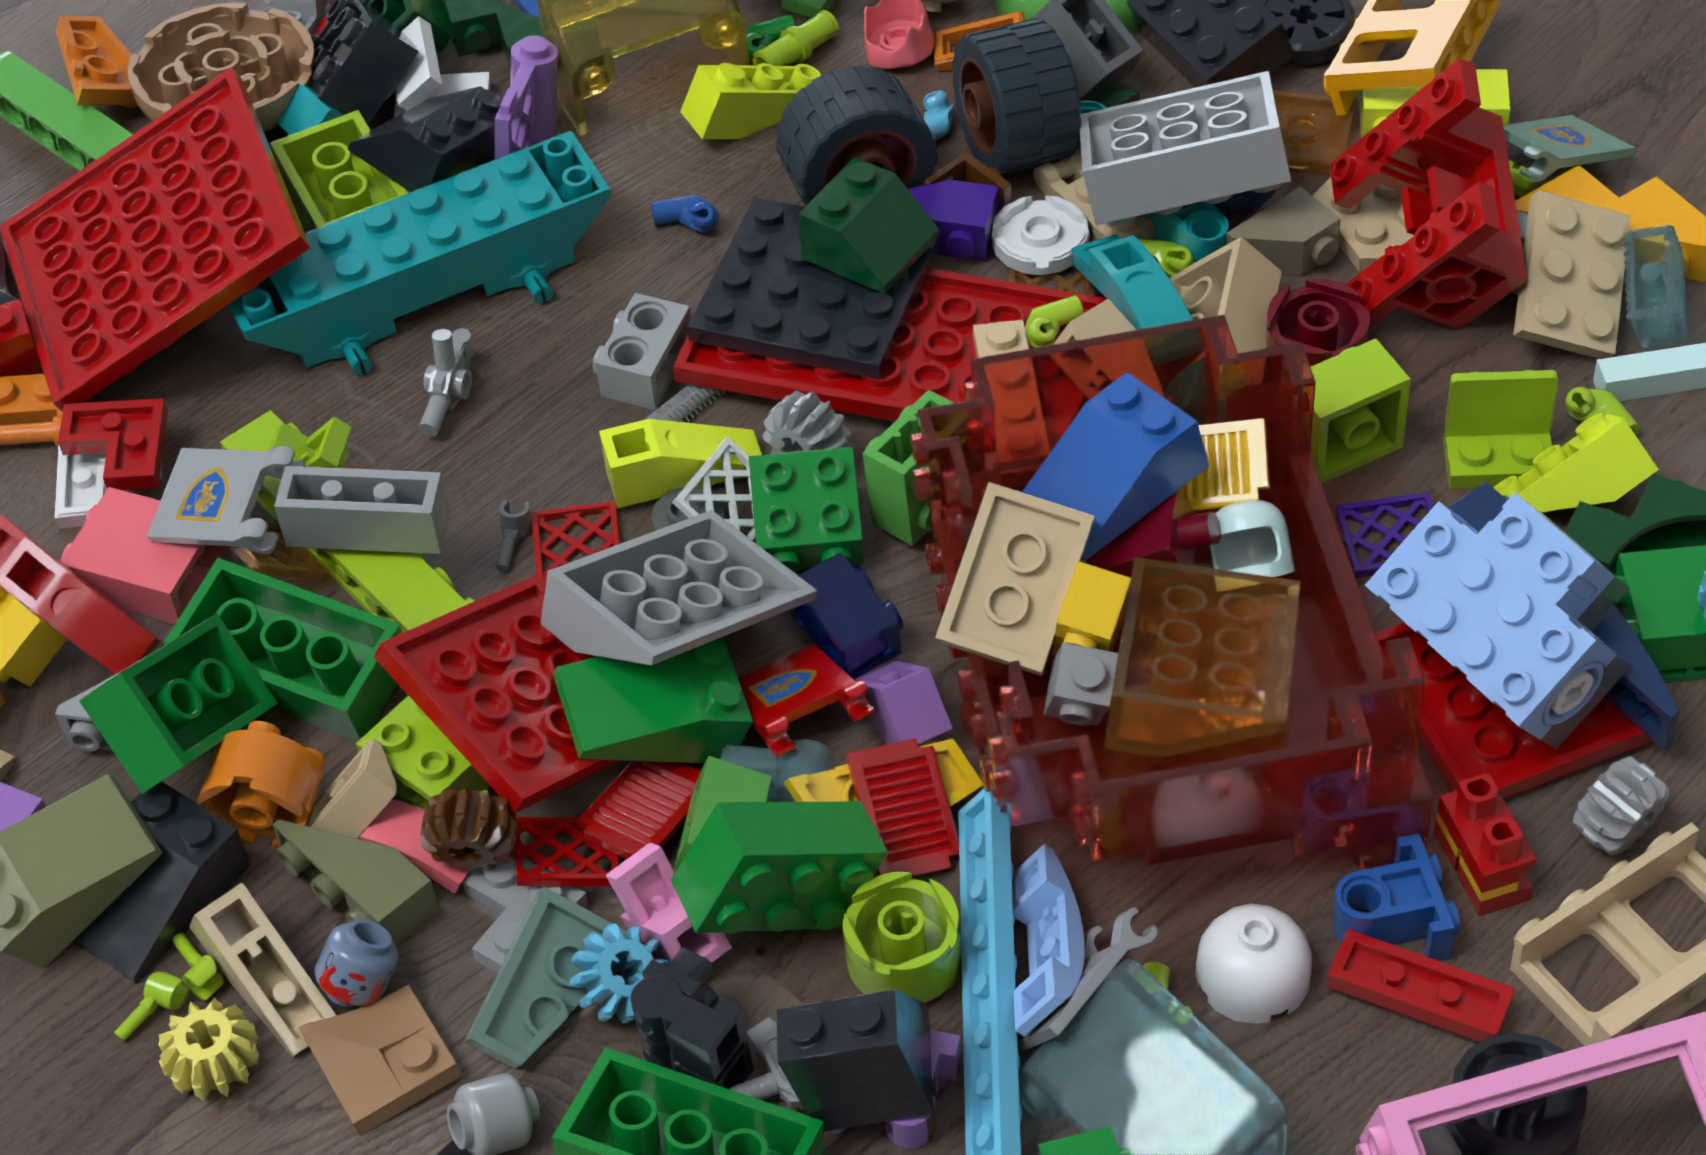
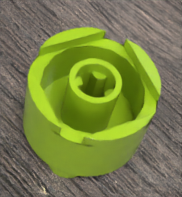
M890 872L872 878L871 881L864 883L856 890L852 896V903L846 914L844 913L842 924L848 972L856 987L863 994L896 989L923 1003H927L956 984L959 979L961 965L959 913L954 898L943 885L930 878V883L912 879V873Z

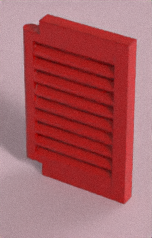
M914 738L847 753L845 756L857 801L862 802L888 851L887 856L876 871L877 876L890 872L912 873L913 878L951 868L949 857L959 855V838L934 746L919 749L917 739Z
M631 761L576 820V823L579 827L585 829V840L625 859L631 857L648 843H653L663 848L686 821L693 789L701 771L680 762Z

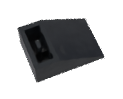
M334 0L326 13L325 19L328 20L327 24L319 35H311L315 52V60L312 64L314 75L311 85L321 100L344 115L359 110L368 125L419 51L407 36L367 1Z

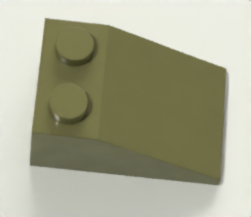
M107 774L0 831L1 952L46 968L162 854L161 849L115 777Z

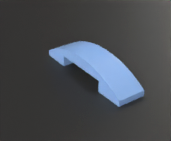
M1043 844L1019 866L1012 876V902L1015 918L1027 925L1029 977L1013 991L1015 1031L1023 1036L1027 1035L1072 995L1078 986L1084 967L1085 940L1076 898L1054 850L1046 844Z

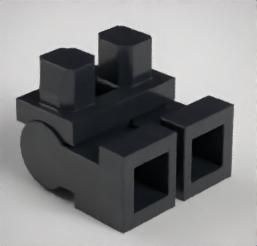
M681 948L668 966L652 959L642 971L644 979L636 984L630 997L645 1061L727 1089L744 1083L754 1068L749 1043L745 1040L747 1033L742 1008L723 998L719 1001L717 993L711 987L705 985L713 974L711 962L687 948Z

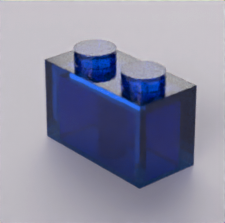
M840 552L798 575L817 590L815 600L790 609V614L812 641L853 680L902 653L900 630L903 629L902 618L890 601L883 602L874 592L870 578L861 567L854 569Z

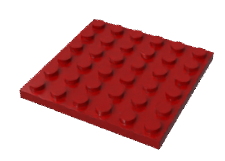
M232 67L0 226V232L19 294L25 307L26 317L51 399L61 412H63L64 404L86 403L90 401L98 392L120 377L131 373L138 365L163 348L171 346L179 337L201 322L212 318L226 305L244 293L252 291L260 282L285 265L293 263L300 255L311 248L243 80Z

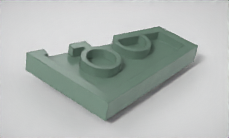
M545 886L538 890L464 1042L514 1069L521 1066L568 1018L569 1014L580 1004L581 998L588 994L585 987L575 988L570 986V978L582 972L571 962L572 956L579 950L586 951L583 942L585 937L592 932L602 936L604 928L613 923ZM620 928L621 931H622V933H623V935H624L626 931H625L624 929Z

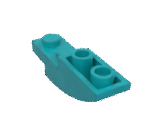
M1117 234L1071 248L1074 266L1136 328L1145 342L1150 357L1155 362L1176 360L1181 358L1186 352L1203 347L1202 338L1180 295L1156 259L1134 235L1121 239Z

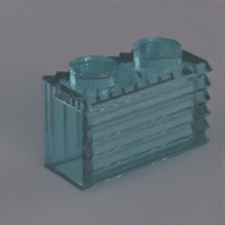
M1664 225L1627 231L1623 235L1625 241L1623 244L1625 249L1623 255L1626 259L1624 261L1626 267L1624 271L1626 279L1624 281L1627 286L1625 288L1627 294L1625 299L1628 304L1625 308L1628 312L1626 318L1637 344L1642 348L1684 343L1688 340L1684 251H1682V246H1680L1674 226Z

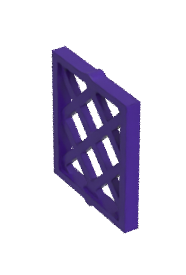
M1429 492L1336 505L1335 513L1343 537L1342 545L1347 550L1355 578L1373 576L1385 562H1374L1378 557L1387 560L1392 555V553L1385 550L1392 540L1401 544L1407 538L1399 534L1406 523L1416 527L1421 522L1412 517L1420 507L1426 509L1427 514L1433 508ZM1410 506L1405 513L1396 509ZM1366 512H1373L1369 518L1360 514ZM1384 512L1399 519L1392 529L1376 522ZM1348 517L1363 524L1356 534L1349 532L1346 523ZM1370 528L1385 536L1378 546L1362 539ZM1356 545L1371 552L1364 563L1357 559L1354 549Z

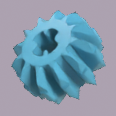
M609 924L604 928L602 936L592 932L585 937L583 942L586 951L579 950L572 956L571 962L582 972L570 978V986L586 988L588 994L581 998L579 1002L580 1007L587 1008L597 1002L599 1004V1021L605 1022L609 1020L615 1012L624 1024L630 1023L635 1019L630 1001L631 993L636 984L644 979L642 971L653 959L651 953L657 950L659 946V940L655 939L649 940L644 945L640 943V926L630 927L623 935L617 924ZM655 959V961L665 966L669 964L667 960ZM615 966L616 970L620 972L626 971L628 980L624 981L623 977L619 975L613 976L611 967Z

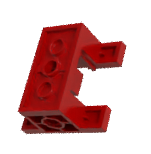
M1462 58L1457 59L1330 163L1334 204L1350 210L1381 184L1401 192L1406 232L1414 235L1401 246L1395 245L1392 247L1389 245L1385 249L1384 255L1345 284L1360 295V303L1364 308L1367 309L1368 307L1370 328L1399 307L1460 330L1528 280L1502 116L1479 107L1481 99L1475 64Z

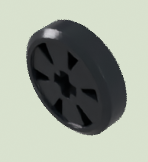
M1259 0L1284 26L1295 55L1286 62L1288 64L1314 65L1334 59L1339 52L1341 44L1344 43L1355 23V11L1349 0Z

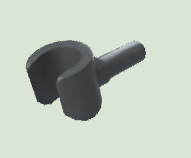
M505 500L499 505L501 531L503 533V543L496 564V569L499 571L507 572L509 570L518 539L526 537L532 531L531 512L528 502H525L524 510L518 514L510 513L509 500Z

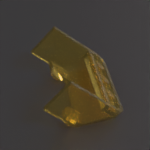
M537 0L543 38L553 43L558 50L557 99L580 136L589 133L583 99L602 92L612 83L615 77L614 58L698 28L699 37L708 48L723 49L734 65L749 66L745 22L737 0Z

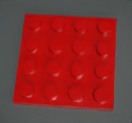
M537 574L380 642L374 658L497 794L507 799V805L515 813L620 761L579 759L553 673L559 666L598 656L574 652L540 624L546 583Z
M1405 622L1363 637V653L1453 791L1458 790V784L1462 780L1486 773L1492 776L1500 794L1505 799L1653 741L1603 697L1565 741L1555 749L1517 726L1505 715L1506 711L1492 703L1466 679V674L1454 668L1427 643L1428 639L1416 633Z

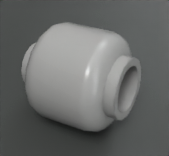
M502 1073L463 1084L455 1094L454 1103L448 1104L447 1107L448 1126L455 1144L459 1149H467L472 1155H497L527 1145L532 1136L533 1122L538 1121L540 1118L539 1104L534 1091L530 1087L523 1088L520 1082L509 1073Z

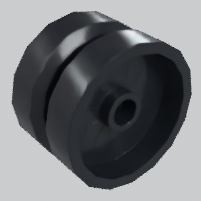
M1508 1033L1487 1037L1466 1051L1454 1069L1452 1084L1565 1051L1538 1036ZM1586 1085L1446 1126L1450 1130L1462 1155H1576L1580 1131L1585 1117L1588 1090Z

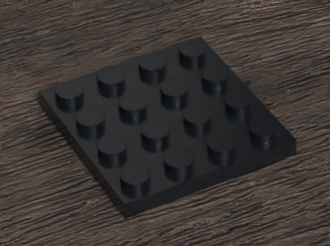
M754 197L687 326L689 341L880 380L940 248V238L938 237L895 284L883 294L802 259L799 213L805 207Z

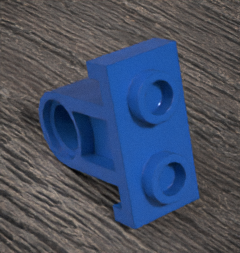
M1419 833L1397 838L1394 864L1356 871L1346 875L1338 882L1334 897L1332 927L1333 933L1339 942L1342 943L1348 929L1392 945L1427 938L1425 947L1426 957L1437 961L1451 958L1454 935L1460 934L1461 929L1458 911L1452 900H1444L1440 889L1443 880L1438 858L1434 853L1427 854ZM1356 909H1364V910H1368V911H1370V912H1369V913H1361V912H1358V911H1355V910H1356Z

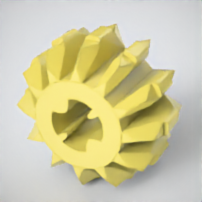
M213 998L206 1009L200 1010L198 1006L190 1001L189 1015L184 1018L170 1015L169 1026L171 1031L159 1034L158 1045L162 1052L159 1055L161 1058L159 1060L164 1075L172 1080L175 1089L180 1091L182 1095L194 1090L195 1095L204 1102L212 1089H218L221 1094L228 1098L229 1084L233 1081L248 1084L249 1073L247 1068L259 1064V1052L256 1047L257 1032L253 1023L245 1019L243 1011L236 1004L224 1009L222 1003Z

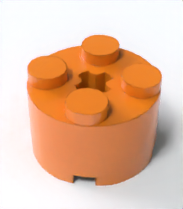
M263 721L251 722L247 730L230 732L224 736L223 741L216 745L198 797V804L203 803L206 810L237 828L242 842L254 845L257 836L274 837L271 847H280L273 824L280 819L308 826L323 779L326 758L318 750L304 747L287 737L281 736L280 730L271 723Z

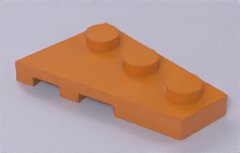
M60 16L56 35L77 105L138 107L128 79V62L132 54L101 17Z

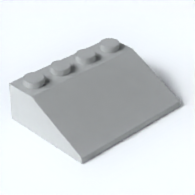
M1269 71L1080 114L1082 172L1095 225L1104 223L1114 226L1123 225L1132 221L1135 216L1153 212L1161 215L1171 214L1181 210L1184 205L1202 201L1209 204L1220 203L1231 198L1233 194L1251 190L1258 193L1269 192L1280 187L1282 183L1291 182Z
M710 510L549 570L547 572L540 624L574 652L654 665L815 600L817 590L714 511Z

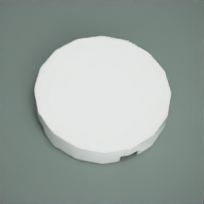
M1045 195V201H1032V196L1019 198L1004 206L995 216L993 222L992 245L996 256L1007 267L1025 274L1046 275L1062 272L1074 265L1071 248L1089 242L1088 222L1085 213L1074 203L1057 196Z

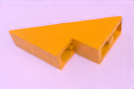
M1577 165L1515 201L1516 210L1528 215L1530 196L1541 190L1631 215L1625 267L1706 282V216L1657 176L1619 198L1584 168Z

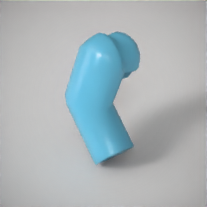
M939 90L927 94L923 99V104L927 110L923 119L933 134L935 141L943 138L949 132L955 113L954 105L949 103L948 94Z

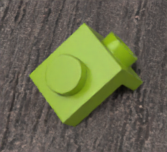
M333 417L310 437H307L289 425L282 424L276 429L269 450L278 446H288L295 451L293 460L304 461L305 467L342 468L349 455V449L345 447L351 426Z

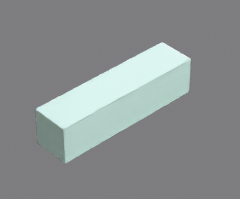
M1706 343L1597 359L1593 378L1596 389L1611 392L1620 402L1706 388Z

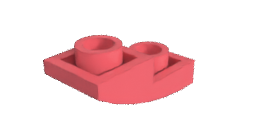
M391 799L369 824L359 839L396 848L422 873L455 894L471 871L467 867L458 866L452 868L450 863L446 861L437 862L433 860L431 853H428L421 847L422 836L420 833L424 809Z

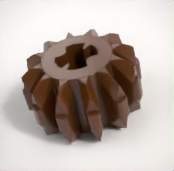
M464 787L463 791H456L451 788L443 789L442 794L430 797L428 807L424 810L420 833L422 836L421 847L428 853H431L433 860L437 862L446 861L450 863L452 868L458 866L467 867L471 872L476 867H482L487 870L495 869L497 864L509 861L510 853L514 849L518 823L516 822L517 813L507 805V799L492 797L488 794L487 790L477 792L472 791L468 787Z

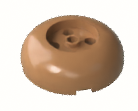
M221 3L183 12L159 24L144 36L146 44L138 54L132 53L128 62V79L132 94L138 106L151 121L232 67L242 78L265 133L278 126L276 121L286 110L301 84L311 88L314 75L312 64L315 60V52L308 30L290 14L273 7L268 13L248 10L247 3Z

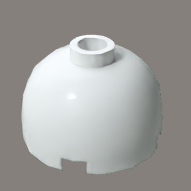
M1247 904L1233 907L1212 920L1199 943L1195 976L1198 986L1201 985L1202 990L1208 996L1207 1002L1215 1011L1234 1021L1261 1024L1271 1022V1015L1280 1014L1287 1009L1289 1014L1300 1006L1309 992L1313 959L1305 932L1290 916L1271 906Z

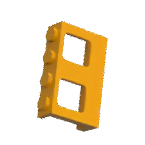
M1368 0L1360 16L1356 18L1346 40L1341 44L1332 64L1324 74V90L1326 95L1332 99L1336 115L1342 116L1347 114L1360 90L1420 86V89H1422L1457 59L1462 58L1470 62L1501 5L1500 1L1436 0L1432 6L1427 8L1403 10L1401 0ZM1413 41L1403 58L1394 61L1376 62L1387 42Z

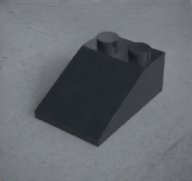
M162 781L143 794L140 793L131 802L161 849L162 854L72 941L135 984L174 946L172 942L173 937L178 933L185 934L190 929L189 926L194 914L220 898L250 867L237 828Z

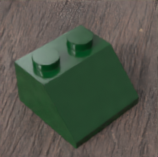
M856 157L799 213L802 259L883 294L895 284L939 237V228L895 173Z

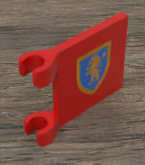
M815 644L738 678L753 720L751 726L762 736L769 750L776 758L796 749L795 743L792 742L786 731L789 729L788 723L838 700H840L853 721H858L875 713L873 706L869 704L865 697V694L868 693L866 683L861 679L853 680Z

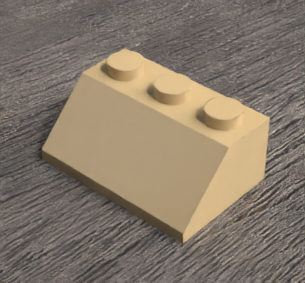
M1242 237L1169 278L1202 338L1203 347L1186 352L1181 358L1176 360L1155 362L1151 358L1162 389L1173 375V371L1202 352L1210 355L1243 377L1240 391L1249 390L1260 381L1267 347V311L1272 298L1278 293L1282 271Z

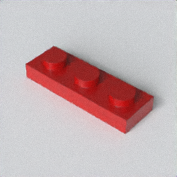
M1350 929L1347 930L1328 972L1326 986L1478 1042L1487 1037L1500 1035L1513 1003L1516 989Z

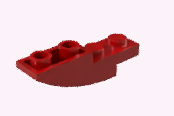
M0 514V585L114 674L125 670L153 651L161 641L94 585L78 576L13 521Z

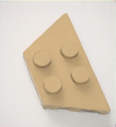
M1331 178L1312 195L1341 218L1339 246L1358 271H1363L1384 255L1385 249L1389 245L1392 247L1395 245L1401 246L1414 236L1406 232L1401 192L1381 184L1350 210L1334 204Z

